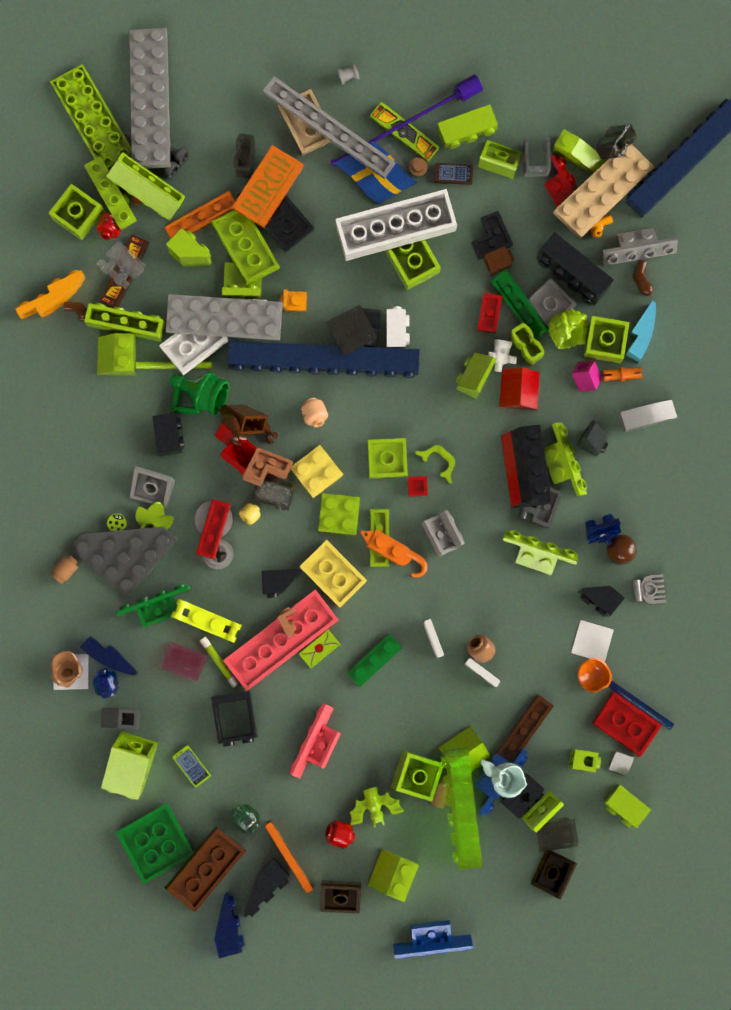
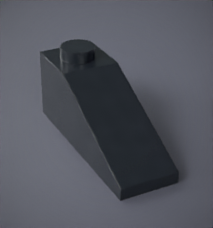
M592 420L585 429L577 446L597 457L600 452H605L608 443H606L608 436L598 423Z

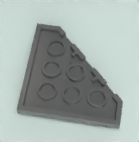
M165 527L85 533L78 538L70 549L122 594L130 598L178 539Z

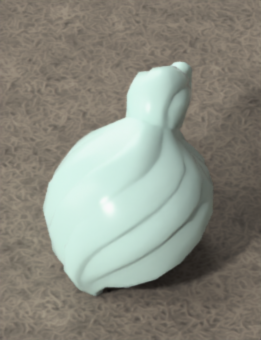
M481 760L480 763L485 774L492 777L491 781L494 790L499 795L512 798L519 795L527 786L524 773L518 765L502 763L496 767L491 762Z

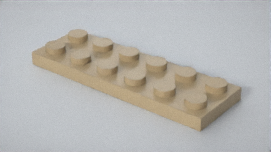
M627 141L559 205L553 214L580 239L649 174L654 166Z

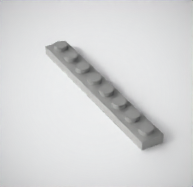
M275 76L263 90L266 96L383 179L386 178L395 166L393 160Z

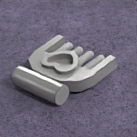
M663 574L646 576L642 582L640 580H633L635 602H642L644 600L648 604L667 603L666 599L654 601V599L666 597L665 595L654 596L657 593L665 592V590H658V588L664 587L663 584H653L663 582V579L652 580V578L663 577Z

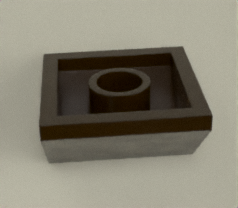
M547 848L530 884L561 900L578 863Z
M322 880L320 912L360 914L361 882Z

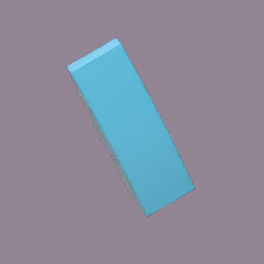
M653 300L629 335L635 341L629 348L626 356L637 363L643 357L652 337L656 317V302Z

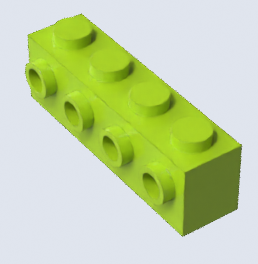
M123 152L106 176L112 183L119 185L128 194L135 196L145 206L151 207L161 217L169 221L186 197Z
M101 303L88 304L84 321L88 327L116 333H131L135 337L162 342L166 325L160 316H146L138 311L128 312L120 307L109 308Z

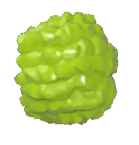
M571 308L561 313H556L551 317L549 333L558 349L566 347L570 349L571 346L576 347L586 343L588 331L587 315Z

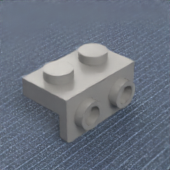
M448 510L421 523L438 557L464 544L462 534L458 531L454 519Z

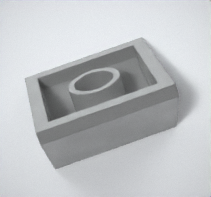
M136 466L130 498L148 504H154L159 501L166 509L175 480L173 477Z

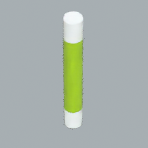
M207 637L201 639V644L232 688L236 687L239 684Z

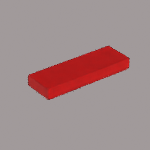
M212 499L196 555L215 560L231 504Z

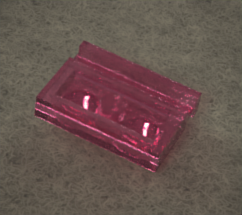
M171 642L161 668L198 682L208 656Z

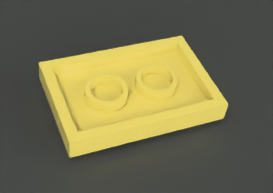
M328 540L299 566L339 608L367 582Z

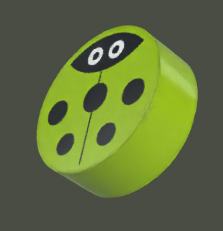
M113 514L108 518L107 526L110 531L125 530L127 521L123 515Z

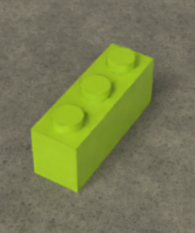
M490 104L437 124V131L444 149H455L461 143L474 142L483 135L485 137L491 136L498 128V123Z

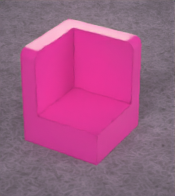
M595 360L577 362L572 372L579 391L596 390L602 380Z

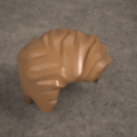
M70 651L59 652L51 660V679L59 686L70 687L82 674L83 668L79 660Z

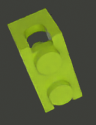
M570 749L568 768L596 773V769H600L601 757H598L599 753Z
M619 784L603 802L607 805L605 809L614 816L617 813L622 817L621 822L628 828H631V826L638 828L651 811L650 808Z

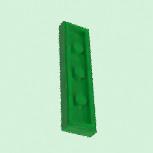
M504 269L491 280V283L521 324L525 323L532 330L534 339L538 340L549 331V327L507 269Z

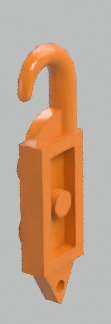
M377 529L360 532L367 544V548L393 563L404 566L411 559L421 565L420 572L410 573V576L419 578L426 573V560L405 545Z

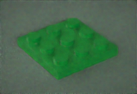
M168 803L115 832L143 885L188 860L194 853Z

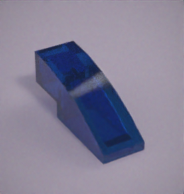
M90 636L80 646L90 657L113 670L135 676L139 674L113 645H109L105 649L94 637Z

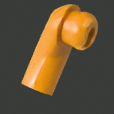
M610 214L603 216L590 229L591 235L595 238L601 237L604 226L613 223L612 216Z

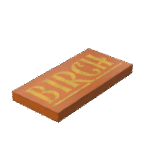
M272 145L237 198L232 209L265 228L302 171L304 164Z

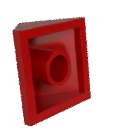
M524 367L503 369L499 407L537 410L540 372Z

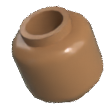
M485 635L473 636L467 644L468 654L478 663L488 662L495 654L496 648Z

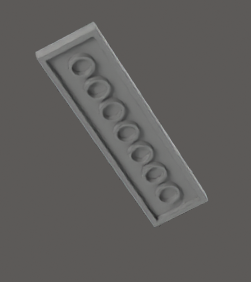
M167 28L129 30L132 159L146 169L171 167Z

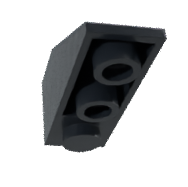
M275 858L259 871L244 913L245 918L248 915L253 917L260 910L258 906L263 901L268 903L275 896L273 892L277 888L281 890L289 883L287 878L290 875Z

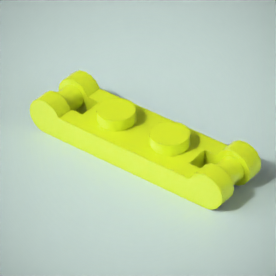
M181 599L177 600L176 610L172 612L171 617L235 643L237 639L235 636L237 631L241 629V624ZM184 608L189 609L187 617L182 615ZM226 625L231 627L228 634L223 632Z

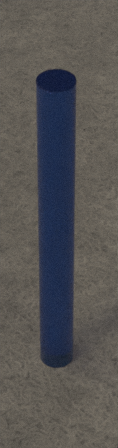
M611 681L608 688L667 729H672L674 723Z

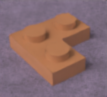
M257 447L244 473L243 480L260 487L267 473L286 480L293 461Z

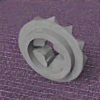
M221 539L218 549L220 552L227 554L221 556L220 562L217 560V557L215 560L203 557L205 563L212 569L221 570L228 567L233 560L234 552L232 546L223 539Z

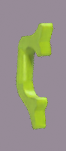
M435 445L426 451L415 452L416 455L423 458L424 462H427L429 455L433 452L441 455L449 463V467L440 476L446 478L449 484L452 483L451 473L455 466V458L440 445Z

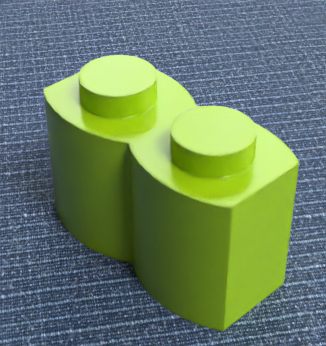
M522 323L511 331V342H513L517 349L521 350V356L527 364L532 366L543 358L544 349L541 343L534 339L529 326Z

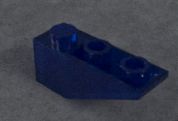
M226 892L224 895L214 938L219 958L243 952V947L246 946L243 934L240 935L238 927H241L239 916H235L233 908L236 907L233 896L229 895V892Z

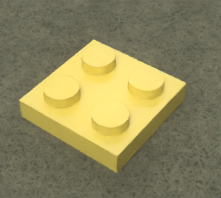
M321 445L291 467V471L313 499L343 476V473Z

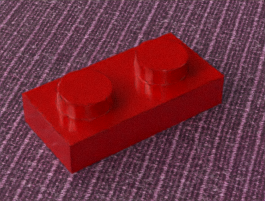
M489 293L483 294L477 331L496 334L502 296Z

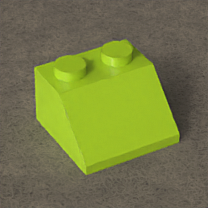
M114 333L98 337L97 375L135 376V335L131 333Z
M476 352L473 357L468 356L464 364L467 367L464 374L460 372L456 379L458 384L457 390L477 399L494 367L496 358Z
M402 750L391 788L432 802L444 764Z
M382 849L367 886L405 902L419 864Z

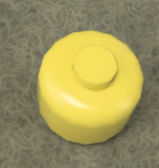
M247 503L240 509L239 516L245 523L252 525L260 518V509L256 504Z

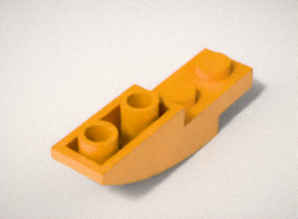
M74 270L63 279L57 278L52 280L50 285H47L50 293L39 294L35 300L30 302L24 301L19 304V307L15 308L18 316L24 319L38 312L41 318L59 309L64 305V302H67L77 292L86 277L82 270Z

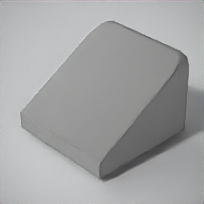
M614 751L608 770L627 776L634 757Z

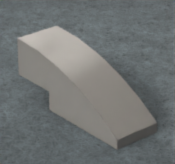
M672 400L633 408L618 414L624 433L677 418Z

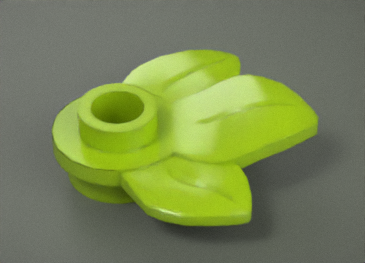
M159 501L152 504L148 510L138 507L135 515L136 521L141 525L140 529L148 528L151 525L153 528L165 527L168 530L174 521L173 516L164 515V507Z

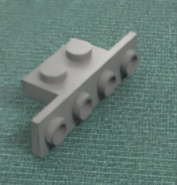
M654 228L617 234L619 247L603 250L602 262L604 266L675 254L677 253L678 239L675 237L658 240Z

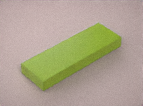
M370 509V531L377 529L389 536V509ZM370 549V567H389L388 559Z

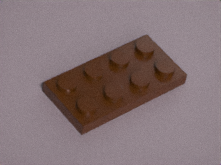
M215 826L164 888L196 912L246 850Z

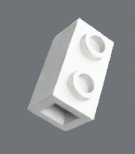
M393 306L386 311V348L406 349V345L410 343V335L406 333V326H409V315H406V309H402V307Z

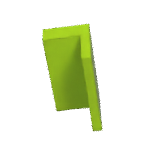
M549 790L522 819L532 831L534 830L537 833L564 804Z

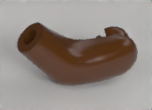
M638 260L633 273V279L640 292L645 296H650L653 292V287L645 277L647 262Z

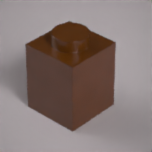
M504 246L485 254L483 261L490 276H493L504 269H510L514 258L511 251H507Z

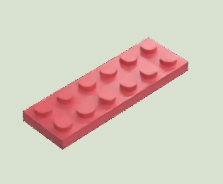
M316 590L291 608H295L296 613L289 616L287 620L292 619L297 629L294 631L295 636L288 639L279 620L276 619L223 660L246 691L250 690L339 621Z

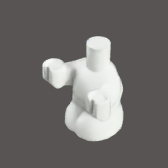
M494 340V351L488 352V356L496 358L495 372H502L503 365L507 363L516 364L517 357L509 355L513 342Z

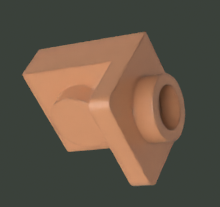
M289 607L280 611V616L277 617L288 639L295 636L294 631L297 630L292 619L287 620L289 616L296 613L295 608L290 609Z

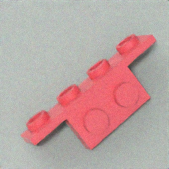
M323 703L317 710L316 718L308 729V735L299 748L297 758L291 764L290 775L301 778L308 761L323 769L325 768L341 733L326 726L334 709L333 707Z

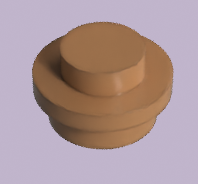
M414 158L410 161L409 171L412 175L420 177L426 173L428 166L424 159Z

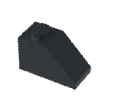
M301 570L262 571L263 595H267V598H279L278 594H283L301 575Z

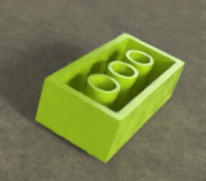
M426 240L385 250L387 257L407 291L440 273L441 267Z

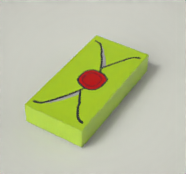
M328 629L301 651L299 655L312 669L341 644Z

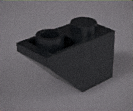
M611 586L582 588L578 592L581 595L580 599L588 605L590 603L596 607L595 611L603 617L605 615L607 617L611 616L625 599Z

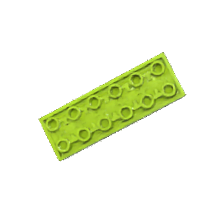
M83 64L50 81L94 159L101 157L108 171H110L122 152L132 159L131 146Z

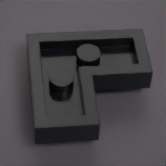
M499 211L481 217L480 220L487 235L471 242L478 261L483 259L487 253L504 246L506 249L513 246Z

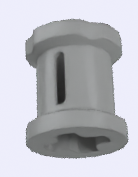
M355 63L350 67L337 69L341 85L353 79H360Z

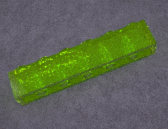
M465 747L443 750L444 757H441L442 769L446 768L447 775L443 776L444 787L448 788L449 795H445L446 805L451 808V814H448L449 826H453L454 832L450 833L451 844L455 845L456 852H452L453 862L458 864L459 870L483 867L468 749Z

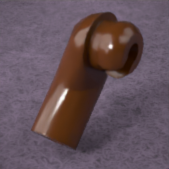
M64 302V311L76 312L79 315L78 319L85 321L87 308L82 303Z

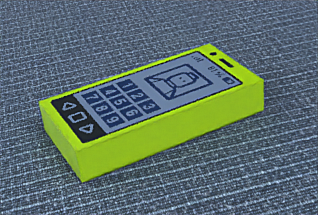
M189 745L172 757L195 788L211 777V774Z

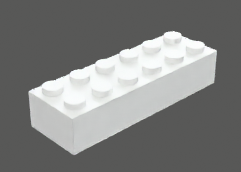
M447 189L335 219L346 261L455 232L457 228Z

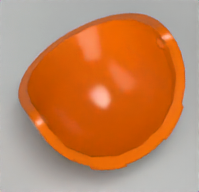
M590 658L580 665L578 680L583 689L596 693L610 685L612 673L603 660Z

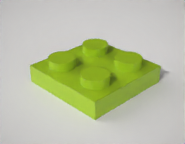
M406 438L368 440L370 479L408 477Z
M322 493L318 532L356 536L360 497Z

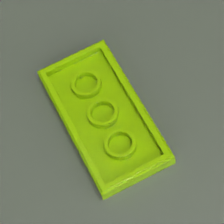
M235 210L211 221L214 230L246 285L280 269L278 262L253 221Z

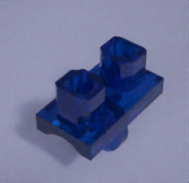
M608 514L602 517L603 523L597 525L595 520L587 521L585 525L588 544L605 542L607 546H610L611 539L617 538L616 535L621 533L619 519H615L612 514Z

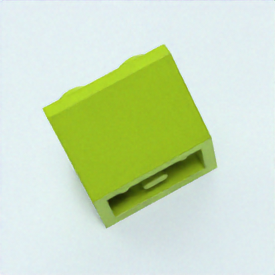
M181 228L166 243L169 254L183 267L210 266L212 264L210 250L203 243L199 245L195 240L196 237L189 230L186 232Z

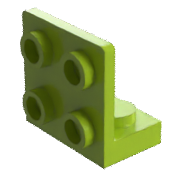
M226 262L224 265L222 297L261 300L262 278L246 285L234 263Z

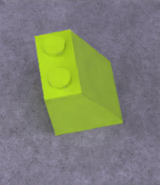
M121 731L111 748L101 788L109 793H118L128 799L139 800L147 781L158 742Z

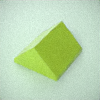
M487 140L480 156L478 167L513 179L522 151Z
M471 726L438 747L459 780L481 767V760L490 761L492 759L485 745Z

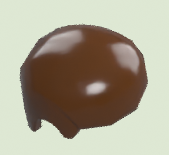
M615 535L607 544L609 558L619 565L629 564L636 556L635 542L627 535Z

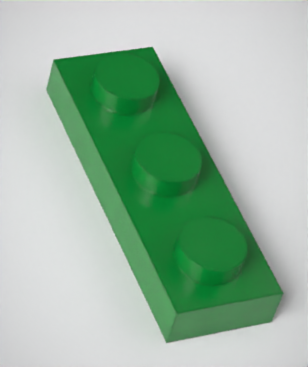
M389 634L347 674L361 687L402 649L401 645Z

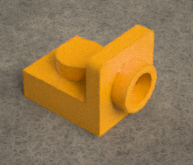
M284 289V293L280 294V302H283L284 312H306L307 292H294Z

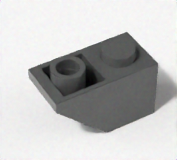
M102 708L101 728L140 729L141 710Z

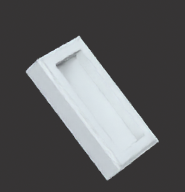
M431 619L424 621L423 625L436 658L444 656Z
M471 658L465 662V666L494 688L500 683L499 679Z

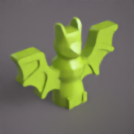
M377 787L363 790L365 799L363 801L356 800V807L349 812L352 818L350 825L362 823L363 813L366 809L371 812L370 817L374 828L376 827L375 823L382 822L385 825L383 812L381 811L382 805L388 807L393 815L404 812V809L399 804L400 800L391 798L388 792L380 796L378 795Z

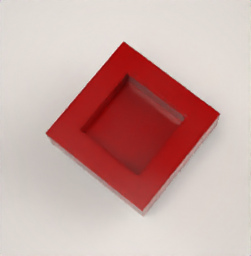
M427 476L408 477V497L428 496Z

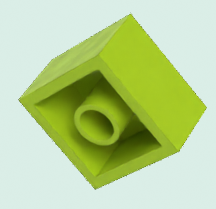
M70 184L48 214L53 221L82 241L105 211L101 204L73 184Z
M592 316L588 324L583 357L621 364L624 360L630 322Z

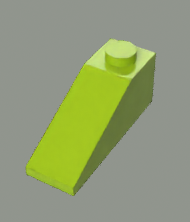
M563 129L552 150L553 153L591 174L595 173L607 161L581 138Z

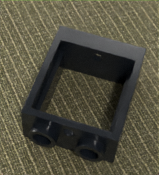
M251 691L211 697L218 744L223 743V747L235 745L234 741L242 740L243 744L254 742V738H257L258 734ZM247 700L252 733L224 738L219 704Z

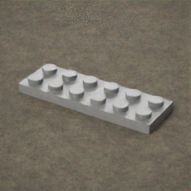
M169 294L166 333L280 341L283 302Z

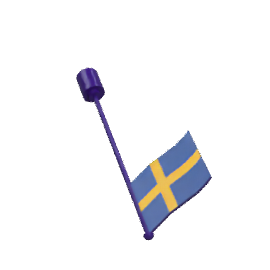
M473 74L454 85L453 95L368 141L370 145L395 162V166L385 179L348 153L336 160L332 159L331 165H337L369 198L378 204L418 183L407 175L391 155L375 142L455 97L457 100L464 102L482 92L483 87L480 80Z

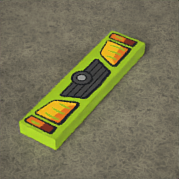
M383 102L370 115V118L386 131L406 121ZM410 123L391 133V135L427 163L440 149L437 144Z

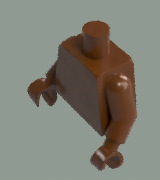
M225 404L221 407L220 413L223 415L222 424L231 429L233 434L231 440L234 445H242L238 438L240 440H247L244 434L265 433L268 444L274 443L271 435L274 439L278 438V434L270 430L271 427L267 422L268 415L246 405Z

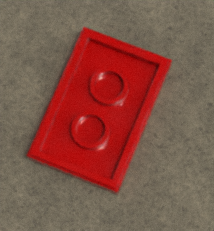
M615 692L611 694L592 722L594 726L639 757L643 755L662 724Z

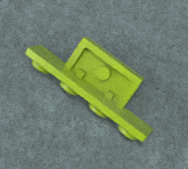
M101 157L85 164V169L119 228L122 230L137 222L128 206L131 202L126 193L122 194L119 190L121 187L112 183L106 177L109 171Z
M553 423L552 427L558 442L544 448L545 460L553 484H559L571 479L576 496L586 495L587 486L581 478L580 465L573 455L574 448L569 443L567 428L563 423Z
M505 530L503 541L521 546L515 561L516 564L552 575L558 559L574 565L577 564L578 554L571 549H562L553 543H544L535 537L523 536L515 530Z

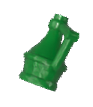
M212 372L193 379L186 378L181 374H173L169 381L170 385L174 387L169 410L173 413L195 415L201 414L202 411H208L212 415H217L228 398L229 382L225 379H219ZM181 389L190 396L194 407L179 406Z

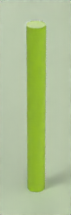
M202 361L192 369H212V361ZM136 362V369H177L172 362Z

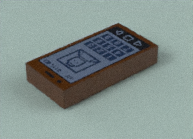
M436 163L435 183L472 185L473 165Z

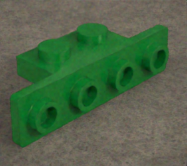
M181 584L175 586L174 591L167 593V590L161 591L156 594L155 598L150 600L148 597L138 600L136 605H123L119 607L120 611H117L116 615L120 617L137 610L143 628L173 618L171 614L173 611L175 612L177 607L174 597L191 591V587Z

